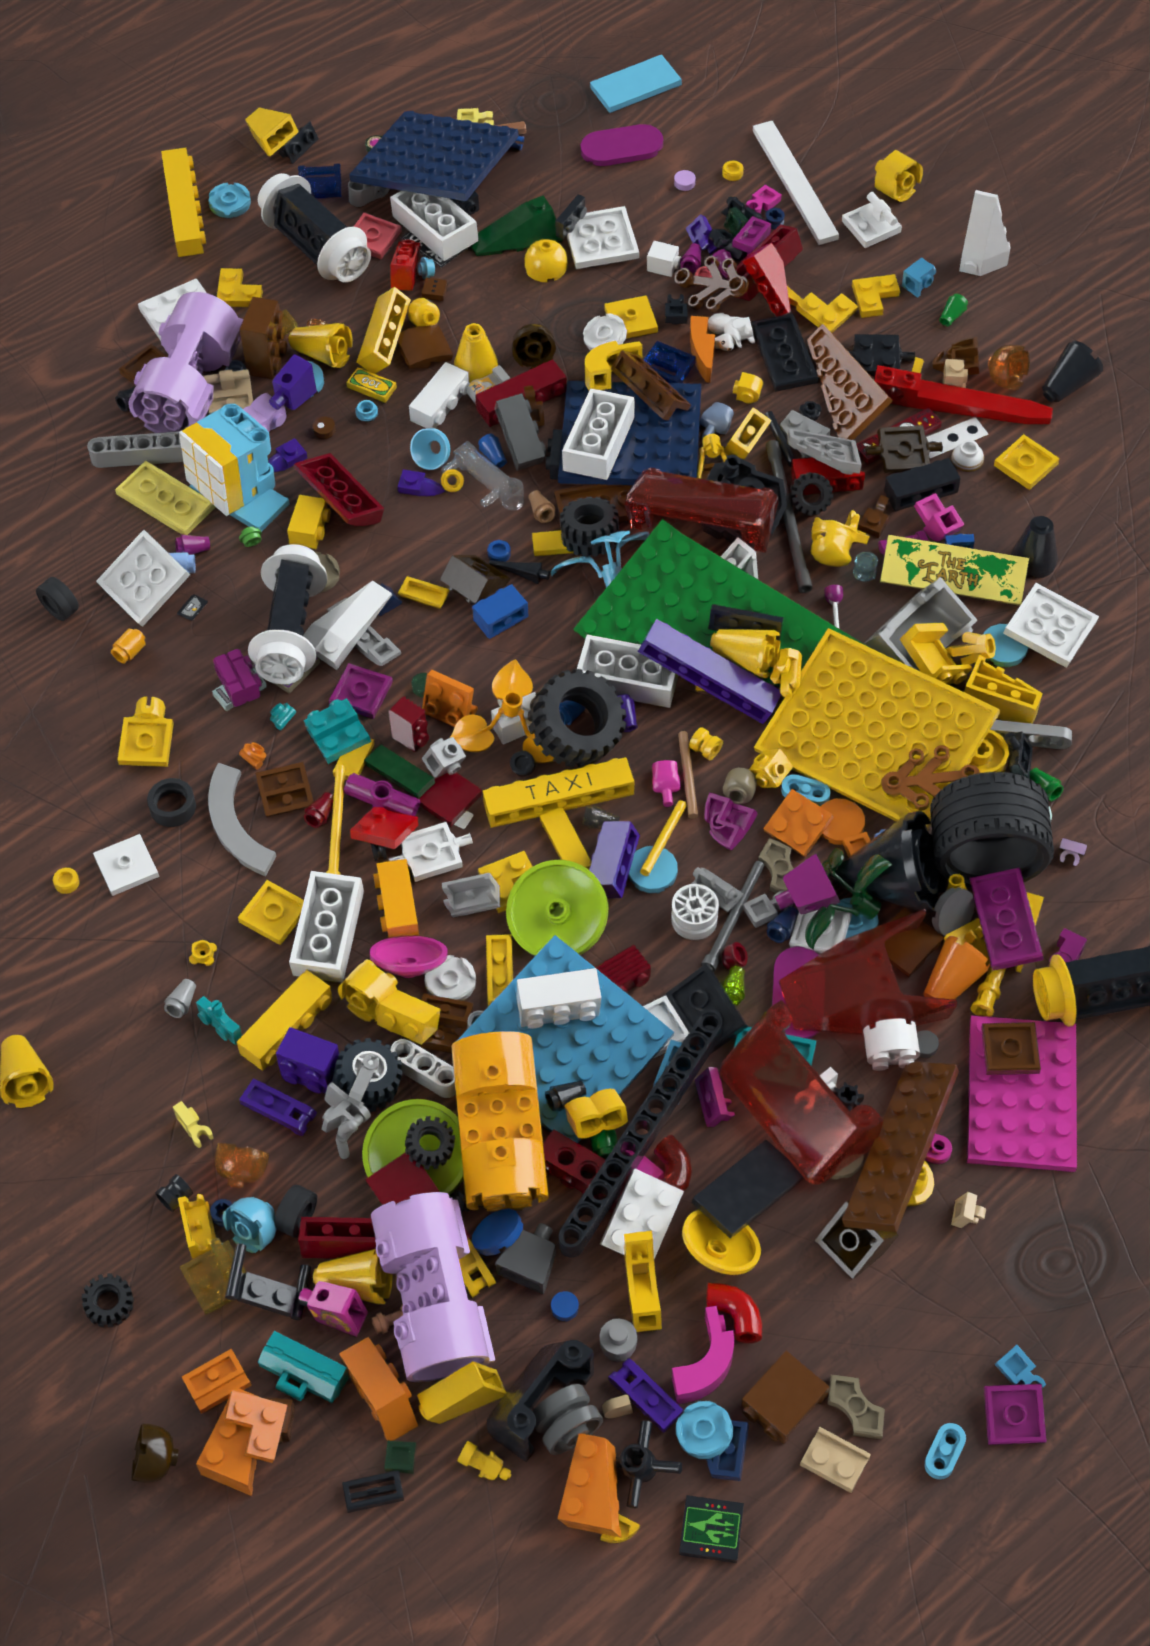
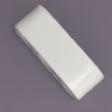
M399 1039L392 1044L391 1052L396 1051L398 1055L402 1053L409 1054L407 1057H398L397 1059L401 1060L403 1074L441 1097L450 1098L456 1094L453 1066L409 1040ZM423 1066L431 1067L429 1070L426 1071L420 1070V1068ZM444 1079L452 1080L448 1084L441 1083Z

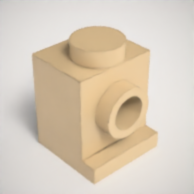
M946 359L943 384L966 388L968 369H964V360Z

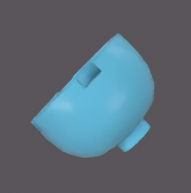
M241 1198L223 1212L222 1219L225 1229L227 1231L231 1229L236 1235L232 1238L235 1243L246 1245V1251L251 1253L264 1249L273 1240L277 1231L274 1223L275 1212L273 1207L258 1198Z

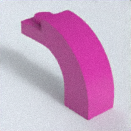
M717 1306L705 1308V1322L710 1341V1349L706 1356L697 1363L672 1368V1383L677 1404L696 1401L709 1395L720 1386L729 1372L733 1358L734 1333L733 1330L726 1331L724 1316L718 1315Z

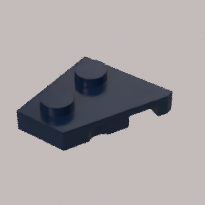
M731 1420L733 1424V1437L729 1446L720 1455L706 1460L712 1478L741 1481L749 1425L748 1422Z

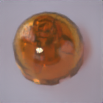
M1009 344L999 347L988 361L990 377L996 385L1014 391L1024 384L1021 379L1023 375H1028L1030 367L1029 352L1024 350L1026 347Z
M218 1143L214 1164L220 1177L228 1180V1186L243 1188L244 1184L255 1183L263 1176L268 1165L269 1155L264 1151L249 1147L240 1148L234 1144Z

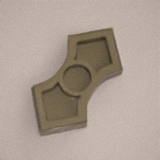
M771 838L768 839L758 856V861L763 862L771 874L772 881L769 891L777 893L788 890L783 877L794 869L790 862L792 848Z
M830 1375L827 1405L834 1406L847 1415L853 1427V1436L882 1439L885 1409L872 1404L865 1398L860 1389L859 1378Z

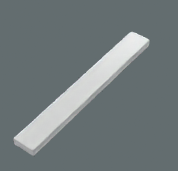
M769 121L754 125L753 133L818 245L839 240V233L774 122Z

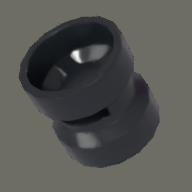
M177 1174L169 1179V1184L166 1187H160L155 1192L159 1201L171 1212H174L179 1207L178 1198L184 1196L189 1198L193 1194L189 1185Z

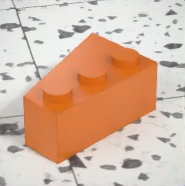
M367 1337L339 1353L343 1365L347 1367L349 1377L356 1389L373 1411L371 1412L375 1421L378 1420L388 1443L418 1427L408 1400L412 1397V1394L404 1381L402 1383L398 1382L399 1375L392 1363L387 1365L384 1361L387 1357L379 1344L374 1346L370 1338Z
M237 1387L234 1388V1391L256 1396ZM227 1401L196 1465L201 1475L252 1496V1485L257 1460L244 1456L251 1428L224 1421Z
M579 1433L558 1519L570 1528L622 1538L618 1515L620 1508L619 1501L617 1500L616 1483H618L615 1447L606 1438Z

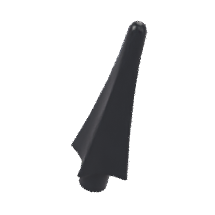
M489 561L491 566L509 571L536 584H539L540 578L546 580L550 578V571L542 569V562Z

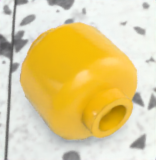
M418 298L409 305L407 315L415 326H429L437 324L440 312L433 302L425 298Z

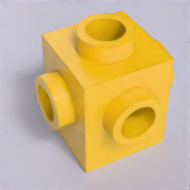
M781 749L763 750L761 754L756 756L749 770L755 774L757 785L761 788H776L782 785V781L793 768V765Z

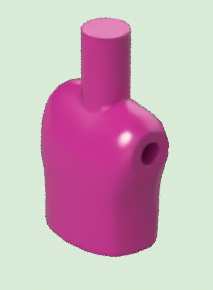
M671 760L657 761L652 764L653 791L662 793L663 806L670 807L673 805L672 793L680 790L677 762Z

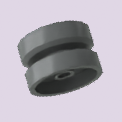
M580 1384L569 1385L558 1390L543 1400L532 1411L536 1417L535 1430L537 1433L544 1434L543 1443L550 1454H562L575 1448L579 1433L593 1435L603 1423V1417L596 1406L588 1405L590 1397Z

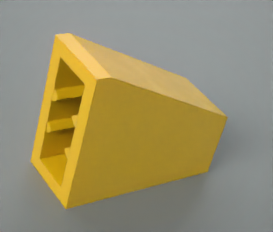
M258 108L245 119L254 139L267 156L273 155L299 132L291 114Z
M472 1361L422 1391L417 1397L420 1401L419 1410L422 1416L428 1421L441 1424L503 1398L507 1392L496 1369Z

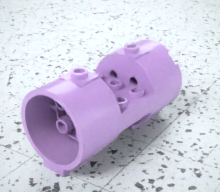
M189 292L183 294L178 299L172 314L168 315L165 323H161L158 334L161 336V345L169 355L168 357L154 358L147 364H144L141 372L138 371L135 376L134 384L136 387L129 399V409L134 418L139 417L145 422L144 427L154 433L179 432L205 418L213 401V385L206 382L202 373L203 371L217 370L222 365L229 366L241 341L240 327L243 319L238 318L234 310L227 303L207 293Z
M423 1193L412 1195L410 1199L395 1204V1201H391L374 1210L371 1214L376 1238V1253L383 1271L396 1274V1285L400 1291L403 1303V1316L393 1321L394 1335L401 1351L407 1380L411 1382L440 1380L472 1361L485 1366L494 1362L495 1356L483 1306H477L476 1302L468 1300L459 1259L469 1254L470 1250L458 1200H453L452 1197L449 1198L448 1193Z

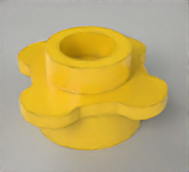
M205 940L194 942L192 944V955L189 957L190 963L194 965L197 963H203L206 966L212 965L214 963V952L217 951L216 944Z

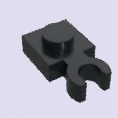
M668 294L667 303H665V323L675 325L687 324V304L684 303L683 294H680L679 299H673L672 295Z

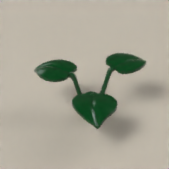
M835 848L830 853L828 859L821 865L828 878L832 876L853 894L850 900L853 909L830 904L827 908L822 906L812 916L805 930L806 943L812 950H814L818 938L833 920L835 910L851 913L856 917L860 913L869 920L878 914L881 903L874 899L865 888L890 867L892 863L878 854L873 855L860 869L857 876L858 880L854 888H852L835 873V870L843 862V851L840 848Z

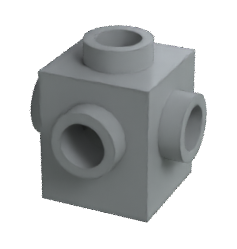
M454 737L445 741L441 738L430 746L422 760L434 778H438L446 773L452 775L460 770V764L466 758V755Z

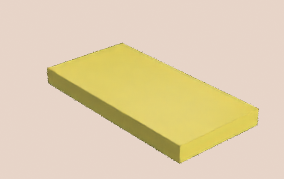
M147 461L142 463L115 489L118 496L182 535H188L216 508L203 495Z

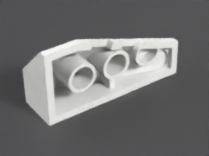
M975 191L959 270L961 272L982 276L1008 264L1011 247L1010 243L1007 242L1006 227L1003 226L998 195Z

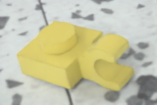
M478 108L458 109L457 120H470L471 122L494 125V120H492L493 112L491 111L479 113Z
M182 1101L173 1106L177 1120L188 1135L192 1137L195 1146L198 1148L202 1147L198 1139L201 1135H207L210 1140L213 1139V1134L209 1127L197 1124V1121L200 1119L192 1107L187 1109Z

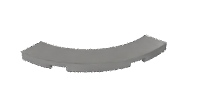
M218 763L210 782L208 794L209 812L215 833L225 849L237 858L242 865L266 876L276 858V852L257 843L240 825L234 809V796L237 783L241 777V771Z

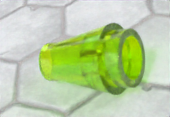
M738 966L730 969L722 985L735 1006L739 1005L745 998V970Z

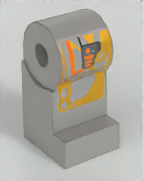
M500 365L492 369V374L482 379L474 380L467 386L466 393L475 404L476 394L510 379Z

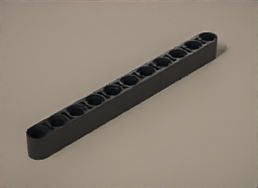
M707 1011L698 1018L560 1229L559 1249L564 1256L572 1258L582 1253L625 1187L632 1169L637 1168L720 1040L722 1018L718 1013ZM707 1025L714 1026L715 1029L708 1030L704 1027ZM700 1046L702 1049L693 1050L691 1047ZM685 1066L688 1067L689 1070L680 1071L677 1068ZM672 1087L676 1090L673 1092H666L664 1088ZM659 1108L662 1111L660 1113H652L650 1110ZM639 1129H645L648 1131V1133L640 1135L636 1133V1131ZM626 1150L634 1152L632 1156H625L622 1153ZM611 1172H618L619 1174H621L617 1178H611L608 1176V1174ZM599 1193L605 1194L607 1196L605 1199L597 1200L594 1198V1196ZM584 1215L592 1217L588 1222L579 1220ZM569 1237L578 1240L575 1244H567L565 1242Z

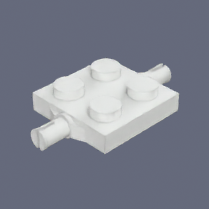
M447 822L412 832L401 843L403 855L389 858L388 860L407 859L408 868L411 870L416 882L463 867L459 855V847L473 844L470 833L455 838L450 832Z

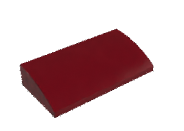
M331 453L294 463L293 467L346 523L355 526H367L381 522L384 507Z

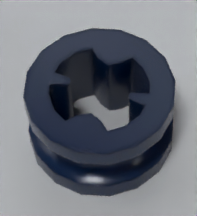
M771 208L766 212L765 221L771 223V229H776L780 224L784 225L785 214L783 210Z
M227 1199L215 1201L210 1208L213 1222L220 1227H224L223 1219L219 1218L218 1211L220 1209L224 1211L225 1208H229L232 1205Z

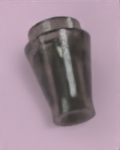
M595 805L592 807L586 806L582 825L588 826V829H602L603 822L619 821L620 816Z

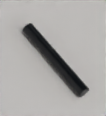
M768 411L765 413V416L772 420L769 426L776 441L779 442L780 449L789 467H792V459H795L773 412Z

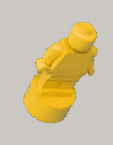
M469 1441L466 1442L457 1462L481 1470L479 1474L481 1478L485 1477L495 1480L498 1474L505 1481L511 1478V1470L505 1467L502 1469L503 1460L494 1451H490V1454L487 1455L479 1451L477 1445Z

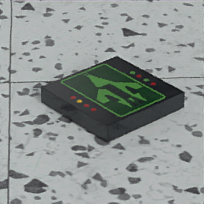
M686 1495L679 1555L737 1563L744 1503Z

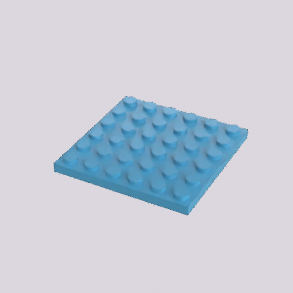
M554 935L458 1040L489 1032H519L531 1036L541 1125L549 1132L555 1129L578 1143L582 1138L576 1136L567 1121L565 1109L562 1111H552L546 1102L545 1091H548L550 1086L581 1080L587 1092L582 1097H590L603 1089H615L620 1096L674 1036V1031L598 969L596 970L601 992L599 1016H595L594 1019L589 1021L573 1019L562 1025H555L554 1022L546 1023L542 1027L530 1029L527 1026L521 1027L516 998L517 979L595 968Z

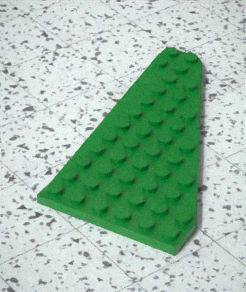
M663 519L573 629L583 639H586L587 635L641 645L655 620L658 619L713 651L710 641L712 635L717 633V631L709 630L708 627L712 604L784 617L780 649L791 648L801 653V671L828 628L863 644L680 533ZM770 667L767 672L772 674L773 667ZM755 675L756 677L760 678L761 680L774 685L775 687H781V684H774L770 679V676L767 678H762Z

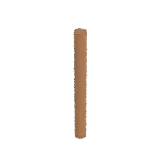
M681 731L678 733L688 817L695 819L698 817L689 739L688 733Z

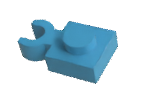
M1018 1345L1014 1346L995 1363L1012 1385H1016L1020 1381L1023 1385L1035 1382L1042 1384V1388L1046 1386L1045 1381L1040 1376L1033 1375L1030 1372L1036 1365Z

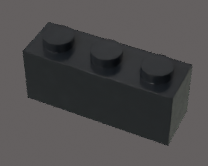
M950 458L886 477L884 493L890 498L889 502L896 512L913 507L916 502L935 493L938 498L958 493L961 478Z

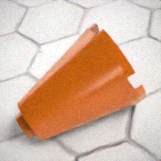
M949 936L945 940L923 993L926 998L925 1003L935 1010H938V1008L945 1009L991 967L990 964H985L988 959L979 950L967 942L963 945L957 943L958 938L955 936Z

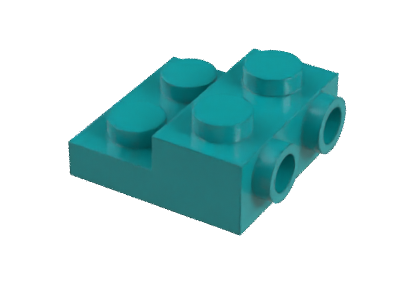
M347 698L342 701L339 699L332 701L329 707L322 711H312L307 716V719L304 720L309 735L328 764L339 759L340 756L371 742L369 734L359 721L357 713Z

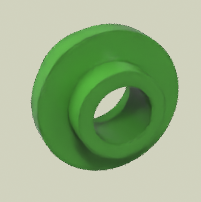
M247 527L242 531L239 540L241 543H244L245 547L255 546L261 542L262 532L259 528Z

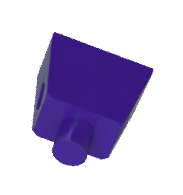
M294 354L273 379L272 383L275 394L269 399V403L276 410H279L283 405L291 410H295L313 396L317 389L312 364Z

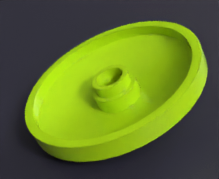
M567 860L545 861L528 869L512 887L506 907L507 923L517 943L533 956H536L554 935L579 955H582L594 946L605 929L608 919V900L599 880L584 866Z
M411 1099L390 1106L373 1121L364 1139L362 1157L367 1176L370 1177L405 1153L406 1135L413 1122L416 1124L419 1118L425 1121L426 1116H431L432 1121L435 1120V1117H439L440 1123L445 1120L448 1123L447 1128L452 1127L453 1129L452 1135H455L454 1149L450 1160L447 1159L444 1166L439 1164L438 1169L430 1166L429 1170L425 1169V1171L440 1192L451 1195L464 1179L458 1117L447 1107L425 1099ZM424 1135L419 1140L420 1146L426 1151H435L440 1147V1141L434 1135Z

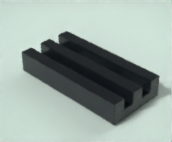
M399 1470L342 1482L348 1513L404 1501ZM395 1480V1484L375 1487L355 1493H350L349 1491L355 1488ZM397 1491V1493H394V1494H389V1495L380 1496V1497L371 1498V1499L362 1500V1501L353 1502V1503L351 1502V1501L357 1500V1499H362V1498H366V1497H371V1496H375V1495H380V1494H384V1493H389V1492Z

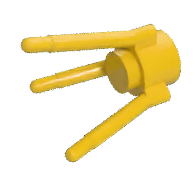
M708 434L702 440L703 447L699 449L697 481L701 480L705 455L710 458L721 455L723 462L727 459L725 449L721 446L720 437L716 434Z

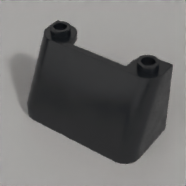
M578 1340L562 1341L542 1347L488 1416L487 1430L489 1435L523 1461L527 1462L535 1452V1448L529 1440V1436L536 1426V1417L531 1410L554 1380L564 1387H567L573 1381H581L586 1385L594 1375L593 1350Z

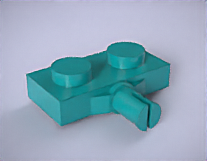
M205 996L201 997L196 1002L199 1011L197 1015L200 1020L207 1026L211 1024L215 1027L217 1034L224 1041L229 1039L236 1045L237 1041L242 1037L240 1026L225 1013L219 1000L210 1002Z

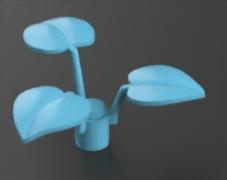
M620 531L591 541V545L605 542L609 564L602 566L603 571L600 570L592 557L581 556L559 563L552 569L551 575L553 576L565 565L590 563L598 573L599 578L603 577L607 588L622 569L620 548L628 541L646 540L649 532H639L624 537L630 534V531ZM609 542H617L616 562H613Z

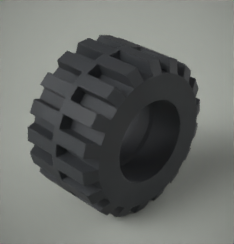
M600 497L578 498L577 501L569 502V506H565L563 512L560 513L561 540L564 547L569 552L574 551L575 555L581 554L583 557L590 555L595 557L598 554H606L605 542L591 545V541L619 532V515L616 506L610 504V501L606 499L601 500ZM609 542L611 550L615 548L617 542Z

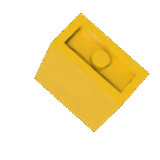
M914 624L900 638V641L920 672L945 684H959L967 678V674L972 670L970 664L956 665L939 640L948 631L945 624Z

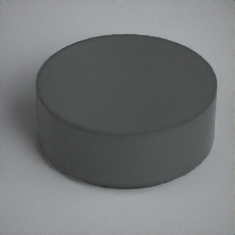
M928 1030L917 1032L920 1050L919 1057H932L938 1050L939 1040L937 1036Z

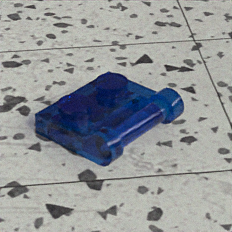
M340 163L334 164V166L321 167L298 165L299 176L304 177L309 182L311 195L316 199L342 197ZM315 175H334V176H328V177H308V178H306V176H315Z
M656 341L643 360L650 366L654 364L676 373L673 376L652 367L668 383H683V380L696 363V356Z

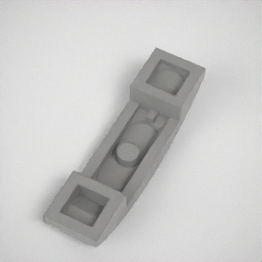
M347 597L341 600L340 602L336 603L335 605L331 606L330 608H328L327 611L329 612L330 610L335 608L337 605L345 601ZM371 626L367 628L355 645L364 656L380 666L401 655V651L388 638L383 639Z

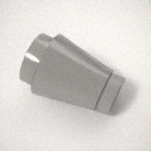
M183 979L165 999L164 1010L175 1018H181L187 1014L196 984L189 979Z

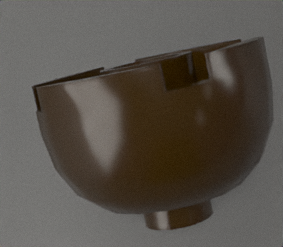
M531 323L522 326L516 331L513 336L511 349L514 360L523 367L524 365L533 369L553 359L556 353L554 336L548 328L541 324Z
M141 1424L135 1445L136 1454L135 1460L132 1462L131 1480L155 1482L167 1475L170 1466H176L179 1449L174 1448L173 1438L164 1428L153 1424Z

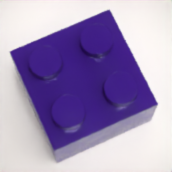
M289 1027L276 1052L281 1077L290 1084L299 1083L314 1093L323 1092L326 1094L328 1085L333 1082V1073L339 1056L338 1045Z

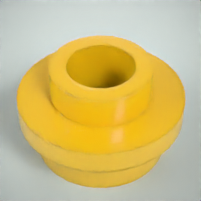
M449 469L442 474L441 485L446 491L456 492L462 488L464 478L458 470ZM451 476L456 478L454 485L448 483V478Z

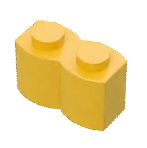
M603 1089L590 1097L573 1099L565 1105L567 1121L578 1138H589L600 1133L602 1130L616 1129L628 1122L626 1106L615 1089Z

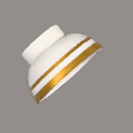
M966 440L953 450L951 460L956 468L971 472L976 471L983 465L984 454L975 441Z

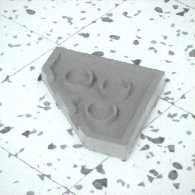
M795 429L788 430L787 441L788 445L844 474L860 473L862 464L855 440Z

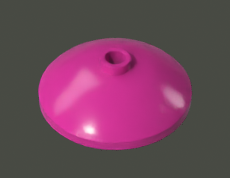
M422 936L391 937L377 942L370 949V959L377 967L405 978L423 975L438 968L446 961L448 956L447 947L443 943Z

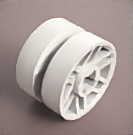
M689 884L680 888L672 900L671 922L674 930L680 936L689 940H700L711 935L716 929L718 921L719 902L716 894L710 888L700 884Z

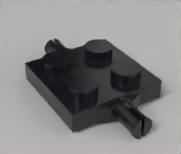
M855 334L853 350L849 351L870 376H875L877 365L900 369L901 361H915V351L902 352L899 346V335Z

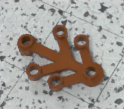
M940 745L935 748L934 757L916 776H908L916 766L924 762L923 751L915 748L909 752V759L900 770L887 773L883 777L881 784L882 789L888 795H902L912 802L917 810L923 811L929 807L928 796L923 793L916 794L909 787L918 786L935 797L941 789L934 784L954 782L966 777L965 773L968 771H972L974 774L980 772L976 766L966 765L958 771L934 773L950 757L949 749L946 746ZM939 752L946 753V755L942 757L938 756L937 754ZM914 755L921 756L920 759L917 760L912 758ZM893 780L898 781L896 785L890 784V782ZM920 799H923V800L926 801V802H925L924 804H922V805H920V804L917 803Z

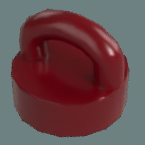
M734 942L725 947L722 954V963L726 969H738L747 964L748 955L742 944Z

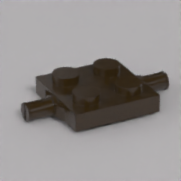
M920 425L879 428L877 431L879 445L866 446L865 448L866 456L880 455L884 473H899L911 470L914 467L930 464L929 453L942 452L943 445L942 442L929 443L925 436L924 427Z

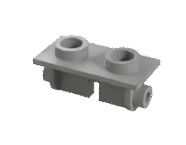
M697 867L693 872L695 880L691 884H700L710 888L718 898L719 907L726 912H729L744 896L742 892L705 868Z

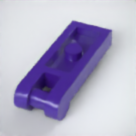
M254 1078L239 1099L241 1105L291 1129L299 1136L305 1134L309 1121H313L317 1115V1112L310 1106ZM295 1112L300 1114L298 1120L292 1118Z
M627 1358L622 1363L623 1367L618 1372L613 1371L608 1376V1380L624 1395L627 1394L629 1400L664 1433L681 1417L684 1410L632 1359ZM631 1375L635 1379L629 1384L626 1379Z

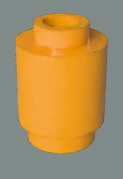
M127 629L113 644L111 649L112 656L123 664L131 661L146 645L145 636L138 629Z

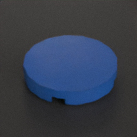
M510 1208L501 1209L490 1214L481 1221L472 1235L474 1247L480 1254L489 1256L500 1253L498 1249L504 1246L506 1249L512 1246L523 1230L521 1217L515 1210Z

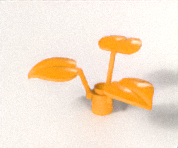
M515 659L506 664L493 680V694L497 699L503 701L502 707L499 708L490 725L487 726L485 719L481 716L467 715L457 722L450 738L454 737L456 742L465 751H484L494 742V735L490 730L495 726L501 715L504 714L507 717H516L518 715L520 716L525 735L528 737L523 742V751L529 752L537 763L551 762L554 758L550 754L545 756L542 753L544 749L541 745L536 746L533 741L535 734H530L524 710L521 709L522 697L532 693L533 684L529 675Z

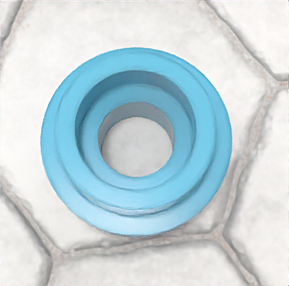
M422 257L417 264L418 274L423 279L433 277L435 274L434 262L427 257Z
M363 400L356 407V416L361 421H371L377 417L378 408L372 401Z

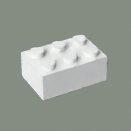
M596 968L517 979L516 998L521 1027L527 1026L530 1029L542 1027L546 1023L554 1022L555 1025H562L573 1019L589 1021L594 1019L595 1016H599L601 992Z

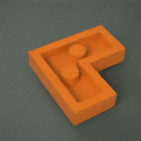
M234 1390L231 1391L224 1421L251 1428L244 1456L273 1463L287 1405Z

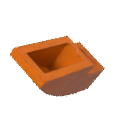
M691 316L690 347L693 360L705 382L711 383L715 334H708V317Z

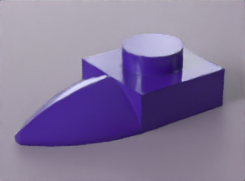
M294 438L277 447L276 454L268 460V463L272 465L274 472L283 471L292 467L294 463L307 459V452Z
M404 469L397 487L398 493L416 496H435L445 492V489L439 483L426 478L425 473Z

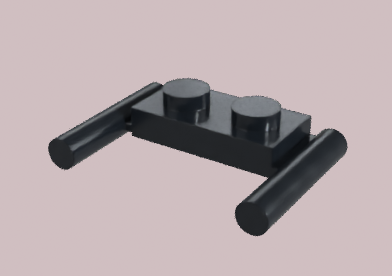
M240 1243L236 1244L225 1298L291 1317L293 1320H301L304 1305H300L298 1299L302 1289L308 1288L311 1266L305 1264L300 1266L296 1287L249 1272L241 1273L247 1246Z

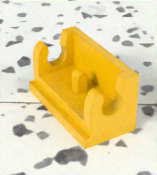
M197 1194V1200L189 1202L185 1196L178 1198L187 1244L192 1259L219 1252L208 1201L205 1202L201 1194Z

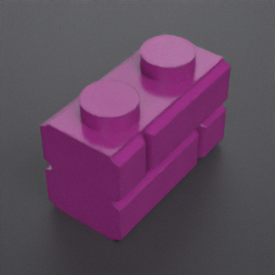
M235 649L226 655L223 654L214 658L215 671L233 706L237 707L245 704L246 701L250 702L260 697L259 687L262 686V683L257 673L252 674L250 669H253L248 655L243 657L240 649Z

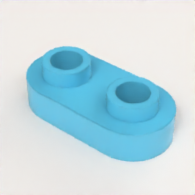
M793 774L786 776L782 781L781 792L785 798L791 791L790 789H796V792L818 806L823 805L830 799L829 786L818 780Z
M947 1423L941 1426L930 1447L924 1466L928 1475L934 1479L941 1480L949 1477L966 1442V1434L959 1425ZM952 1437L955 1440V1444H948L945 1439ZM941 1462L944 1468L937 1469L934 1463Z

